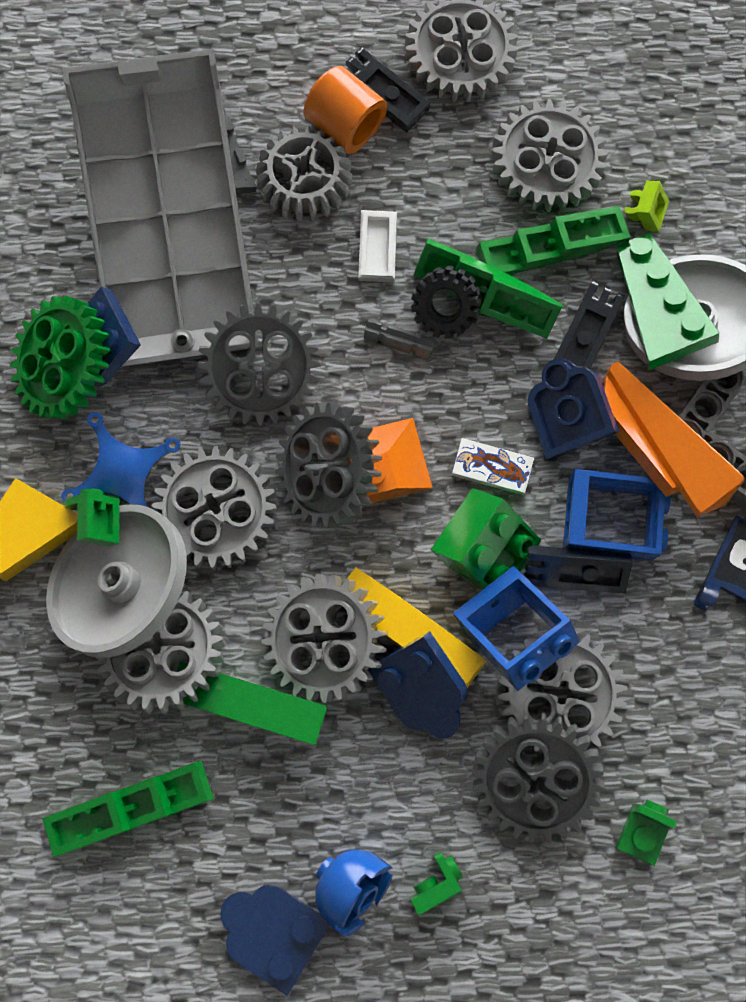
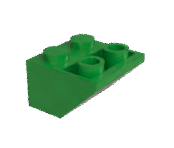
M472 488L430 550L450 569L483 590L513 566L521 572L526 560L529 559L527 557L528 547L538 546L541 539L504 499Z

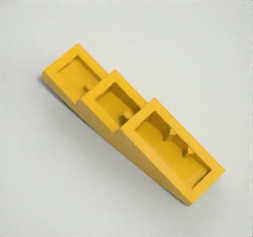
M355 567L347 579L355 581L353 592L359 588L368 590L364 602L370 600L378 602V605L371 613L372 615L384 616L385 619L376 625L377 630L387 632L388 635L385 638L400 648L430 631L468 688L487 661L421 611Z

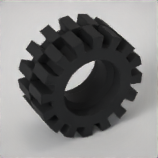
M447 266L443 270L441 267L436 268L432 273L429 272L424 276L412 294L411 300H414V303L411 305L412 313L416 312L417 315L414 320L417 324L422 322L424 325L422 330L424 332L433 331V337L439 338L443 334L445 339L452 338L454 334H457V336L463 334L465 329H469L479 313L478 310L481 306L479 286L475 287L473 284L475 282L472 276L467 278L464 275L466 271L459 269L457 272L451 266ZM449 289L455 292L460 300L459 311L449 316L437 312L433 305V296L437 291Z

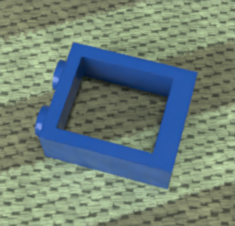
M574 469L568 479L563 548L628 553L634 559L653 561L667 548L668 530L663 528L664 514L667 515L670 509L671 495L666 497L653 480L648 477ZM589 489L648 496L644 546L585 539Z
M514 566L453 612L468 639L517 691L526 684L537 680L545 669L559 658L567 656L573 647L580 643L571 620ZM526 603L552 629L509 662L484 634Z

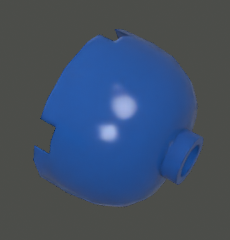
M359 849L342 852L334 859L332 857L327 858L316 873V878L319 881L315 891V903L321 916L343 937L351 936L364 924L359 919V916L366 912L373 901H375L377 907L387 892L393 876L389 872V870L393 869L392 866L379 856Z

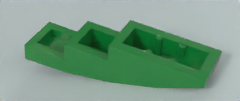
M620 206L557 216L554 217L550 224L517 229L511 237L479 242L476 251L479 261L497 268L508 275L590 255L627 242L631 237Z
M427 238L414 270V276L423 279L429 272L432 273L434 269L439 267L443 270L447 266H451L457 272L459 269L466 271L464 275L467 278L470 276L474 278V286H479V299H481L479 313L546 339L548 338L562 309L561 303L497 268ZM449 289L446 290V294L458 298L455 292Z
M180 661L177 672L186 669L188 664ZM219 673L218 677H206L205 680L210 687L209 691L203 690L200 687L195 690L198 698L197 702H194L188 696L183 698V704L314 746H316L328 706L221 673Z
M197 761L42 818L54 858L213 800L214 797L202 761Z

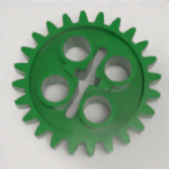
M65 295L62 298L52 296L50 303L41 301L40 311L30 310L32 321L23 320L24 334L16 333L15 335L17 340L20 341V345L11 350V352L17 355V360L10 363V367L17 369V373L11 378V382L19 383L14 393L15 395L23 396L21 405L30 407V413L38 414L39 417L65 420L68 414L78 415V407H88L87 395L97 396L94 388L95 382L104 383V379L99 375L100 369H106L109 364L102 361V356L109 353L110 348L103 347L102 342L108 338L109 334L100 331L105 322L103 319L96 318L98 311L89 307V303Z

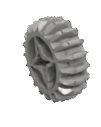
M308 125L305 132L298 133V129L293 126L291 135L288 136L280 130L278 141L268 139L267 150L260 151V162H257L255 167L256 174L258 175L256 178L257 188L262 190L261 197L264 202L270 201V209L273 212L282 208V216L285 220L291 215L292 211L296 212V220L299 223L303 219V213H309L310 219L315 222L317 219L316 211L319 210L328 218L330 206L339 209L341 198H347L349 194L348 186L352 183V174L350 173L351 160L346 158L343 146H337L332 137L326 139L322 129L317 134H312V129ZM318 157L329 164L333 171L332 175L325 173V169L318 165ZM310 166V173L306 172V175H302V171H308ZM276 171L282 173L283 177L290 181V190L285 189L276 180Z

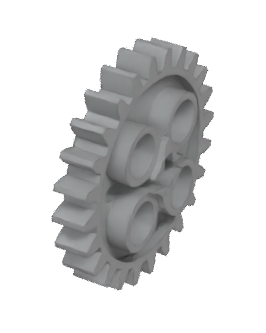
M438 0L437 6L427 1L425 12L416 11L415 21L409 22L408 33H406L405 59H409V71H417V83L427 80V92L437 87L439 88V98H442L446 92H451L453 102H456L459 94H464L467 102H470L472 92H476L483 99L486 87L495 93L498 81L506 83L508 72L513 71L518 47H516L518 35L512 34L513 22L505 23L506 11L495 13L496 2H492L486 7L483 5L484 0H476V2L471 0H451L448 2L446 0ZM456 21H459L461 25V43L463 50H466L464 61L467 73L462 71L461 45L457 41L458 27ZM476 59H483V60H486V61H485V62H480V61H477ZM447 62V63H450V64H452V65L446 66V65H443V64H441V63Z
M548 99L545 108H541L539 103L534 100L531 111L525 106L520 105L518 116L510 112L506 123H500L498 135L494 136L491 160L496 162H494L492 171L497 174L502 173L499 177L498 185L510 184L507 196H512L518 192L520 194L518 204L520 205L525 203L527 199L532 200V210H536L539 203H544L546 211L550 212L553 203H557L561 211H565L568 200L574 206H578L581 196L588 199L593 188L598 187L601 181L600 176H603L607 166L604 162L608 151L602 150L606 139L602 137L596 138L600 126H588L591 118L590 115L580 119L577 116L579 112L578 106L571 112L566 111L565 101H562L559 108H554L552 100ZM530 133H538L542 138H535ZM564 142L574 143L577 147H569ZM546 153H551L553 155L552 157L547 156ZM520 164H530L534 169L523 168ZM555 173H564L569 178H559Z
M214 446L211 456H206L204 450L198 448V459L195 460L187 453L183 454L186 465L181 467L172 462L171 467L175 472L173 477L165 474L160 476L167 487L154 489L155 494L163 500L153 503V510L162 513L177 528L185 545L186 558L189 560L193 555L196 568H200L205 559L209 561L212 570H216L219 560H224L226 566L232 568V557L236 555L243 563L247 562L244 551L250 549L252 552L258 553L259 549L255 541L257 539L262 541L269 540L263 527H275L274 520L268 517L267 514L277 512V506L266 502L276 496L274 489H263L270 483L269 476L257 477L261 471V466L259 463H256L248 468L249 457L246 453L238 460H235L233 448L227 451L225 457L221 456L218 446ZM221 475H228L232 478L231 485L225 490L213 488L215 479ZM245 491V495L242 497L233 498L237 492ZM185 494H197L199 498L194 507L189 509L180 507V500ZM213 500L218 505L221 504V512L216 515L210 510L208 504ZM246 507L251 511L248 520L242 523H236L231 520V514L236 508ZM198 517L191 525H185L187 519ZM212 525L216 527L217 534L211 541L202 542L198 540V532L203 526Z
M316 574L314 583L310 578L302 577L301 589L297 585H287L290 597L276 596L281 607L280 609L268 608V613L275 619L273 623H265L262 626L266 630L271 631V637L261 640V643L272 646V651L267 653L264 659L276 660L277 663L270 673H283L284 676L280 686L288 687L294 684L292 695L302 696L306 691V698L309 701H316L320 695L322 702H332L334 694L338 700L347 699V688L353 693L360 692L361 686L358 679L364 682H371L373 678L368 668H381L382 666L374 658L375 653H384L387 650L377 644V639L388 635L387 632L377 630L376 627L385 618L384 616L372 615L371 613L378 605V602L373 600L364 602L368 590L359 588L353 592L355 581L347 579L341 585V576L331 575L329 581H327L325 575ZM344 607L347 610L348 619L345 625L340 627L336 623L335 617L338 609ZM304 610H307L310 614V623L306 629H302L299 623V617ZM348 632H355L357 635L353 640L297 644L292 642L294 636ZM343 646L347 647L350 653V660L345 667L338 662L337 658L338 652ZM306 649L312 654V663L307 669L303 667L300 660L303 651Z
M186 591L178 599L172 613L160 629L143 644L131 650L135 652L127 656V653L114 657L97 658L100 663L104 664L97 669L103 678H107L103 684L110 692L115 690L114 696L120 703L127 699V705L132 710H136L142 703V708L147 714H151L155 704H157L161 712L167 714L169 703L174 702L182 710L184 697L188 696L191 700L197 702L198 698L195 690L198 687L203 690H210L205 679L207 676H219L213 663L224 662L222 653L217 651V649L225 647V642L221 636H217L223 630L219 622H213L216 618L212 609L205 610L206 606L201 598L193 602L192 596ZM178 624H187L186 629L182 633L172 634L174 627ZM193 643L195 644L193 648H187L190 647ZM189 660L186 669L180 672H173L174 666L179 661ZM150 665L148 672L144 676L134 677L138 668Z
M542 632L538 633V639L544 635ZM587 634L580 643L573 647L567 656L559 658L554 662L556 674L552 680L543 681L538 678L532 683L559 687L561 681L566 682V689L570 691L595 695L597 697L596 702L565 698L563 704L557 703L558 698L555 695L530 691L527 689L528 684L517 691L506 678L499 679V683L509 687L507 693L499 695L498 699L509 701L510 706L501 713L506 716L514 715L518 725L523 724L525 713H529V702L535 697H542L550 705L547 724L552 725L560 716L562 717V729L566 731L571 726L568 720L569 709L576 704H580L587 709L589 719L584 726L577 727L576 739L588 735L590 741L595 746L601 747L598 734L602 732L613 736L614 733L607 724L609 721L622 722V719L614 713L615 707L627 706L626 702L616 698L617 693L627 690V686L615 684L614 680L624 672L623 670L611 671L609 665L616 657L611 655L602 658L600 654L604 644L600 643L592 649L589 647L590 635ZM528 639L523 641L525 648L533 644ZM517 650L512 651L514 658L521 653ZM579 666H588L593 670L595 681L591 687L582 688L576 684L574 673ZM531 717L533 723H538L539 720H535ZM534 746L533 750L538 752L540 748Z

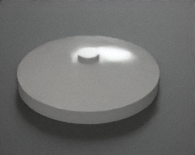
M688 255L669 260L718 330L719 342L654 369L675 378L697 381L724 378L746 369V265L730 258L715 255ZM628 294L624 308L625 334L632 350L647 364L644 346L640 341L635 316H633L631 300Z
M129 504L119 506V544L108 547L77 541V531L74 533L60 552L53 566L46 595L49 622L56 636L64 644L87 656L108 658L135 649L160 629L172 613L180 597L186 576L187 558L185 545L174 524L149 507Z

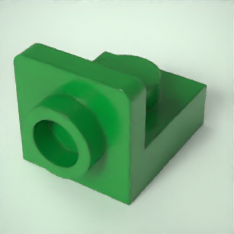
M83 489L79 495L66 499L65 508L78 511L77 541L108 547L119 544L120 499L106 496L100 489Z
M646 800L644 806L632 804L615 848L655 866L669 828L675 829L678 821L667 817L669 809L652 801Z
M440 851L434 854L433 857L444 878L437 881L436 877L432 875L413 886L416 894L409 898L418 915L462 891L457 881L462 879L463 875L452 856L445 859Z

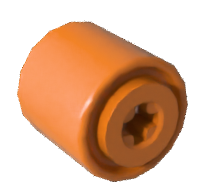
M336 66L323 74L314 83L305 101L303 115L307 122L318 131L322 129L327 138L332 137L335 144L343 146L345 152L350 155L356 153L376 133L385 118L388 105L386 100L346 68Z

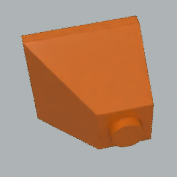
M410 418L373 427L368 439L379 440V444L372 451L373 455L382 456V460L374 463V469L380 471L382 475L372 478V483L378 488V491L367 493L371 503L432 489L414 419Z

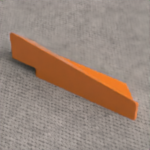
M620 362L611 365L602 380V385L604 386L619 429V433L615 434L662 493L667 497L680 491L697 518L724 506L744 482V476Z

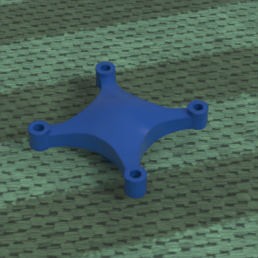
M90 413L87 417V422L95 430L98 438V460L93 472L86 481L76 488L65 489L62 492V500L65 502L69 493H72L74 497L79 495L83 489H100L104 493L116 495L130 504L146 506L144 488L151 468L165 455L178 452L180 441L175 437H171L164 444L153 448L130 447L117 441L110 435L103 424L104 420L100 413ZM93 418H99L97 423H92ZM171 442L176 443V447L170 448L169 444Z

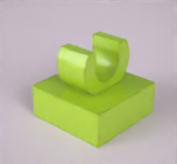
M646 181L643 191L634 190L630 192L632 201L638 203V206L635 208L626 207L624 212L630 220L641 221L644 229L659 232L670 201L660 181Z

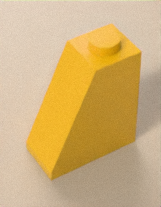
M17 478L14 479L0 500V579L5 582L69 540L77 531V513L65 508V506Z

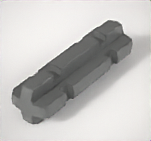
M369 319L364 329L365 340L377 343L379 340L383 342V346L408 354L413 351L416 352L415 356L429 359L434 350L435 340L424 335H421L419 338L416 337L414 332L389 324L387 327H384L383 322Z

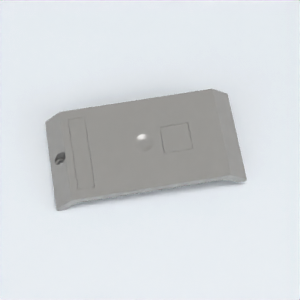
M214 48L62 68L64 84L71 105L100 288L104 287L113 290L141 344L122 367L203 356L204 354L199 352V346L211 345V342L205 338L204 334L205 332L217 334L218 330L213 323L215 319L226 324L228 322L226 310L231 311L235 317L240 316V304H244L248 313L254 312ZM257 331L255 332V348H259ZM179 336L187 338V343L184 346L178 345L177 339ZM235 336L229 342L230 351L250 348V341L245 336Z

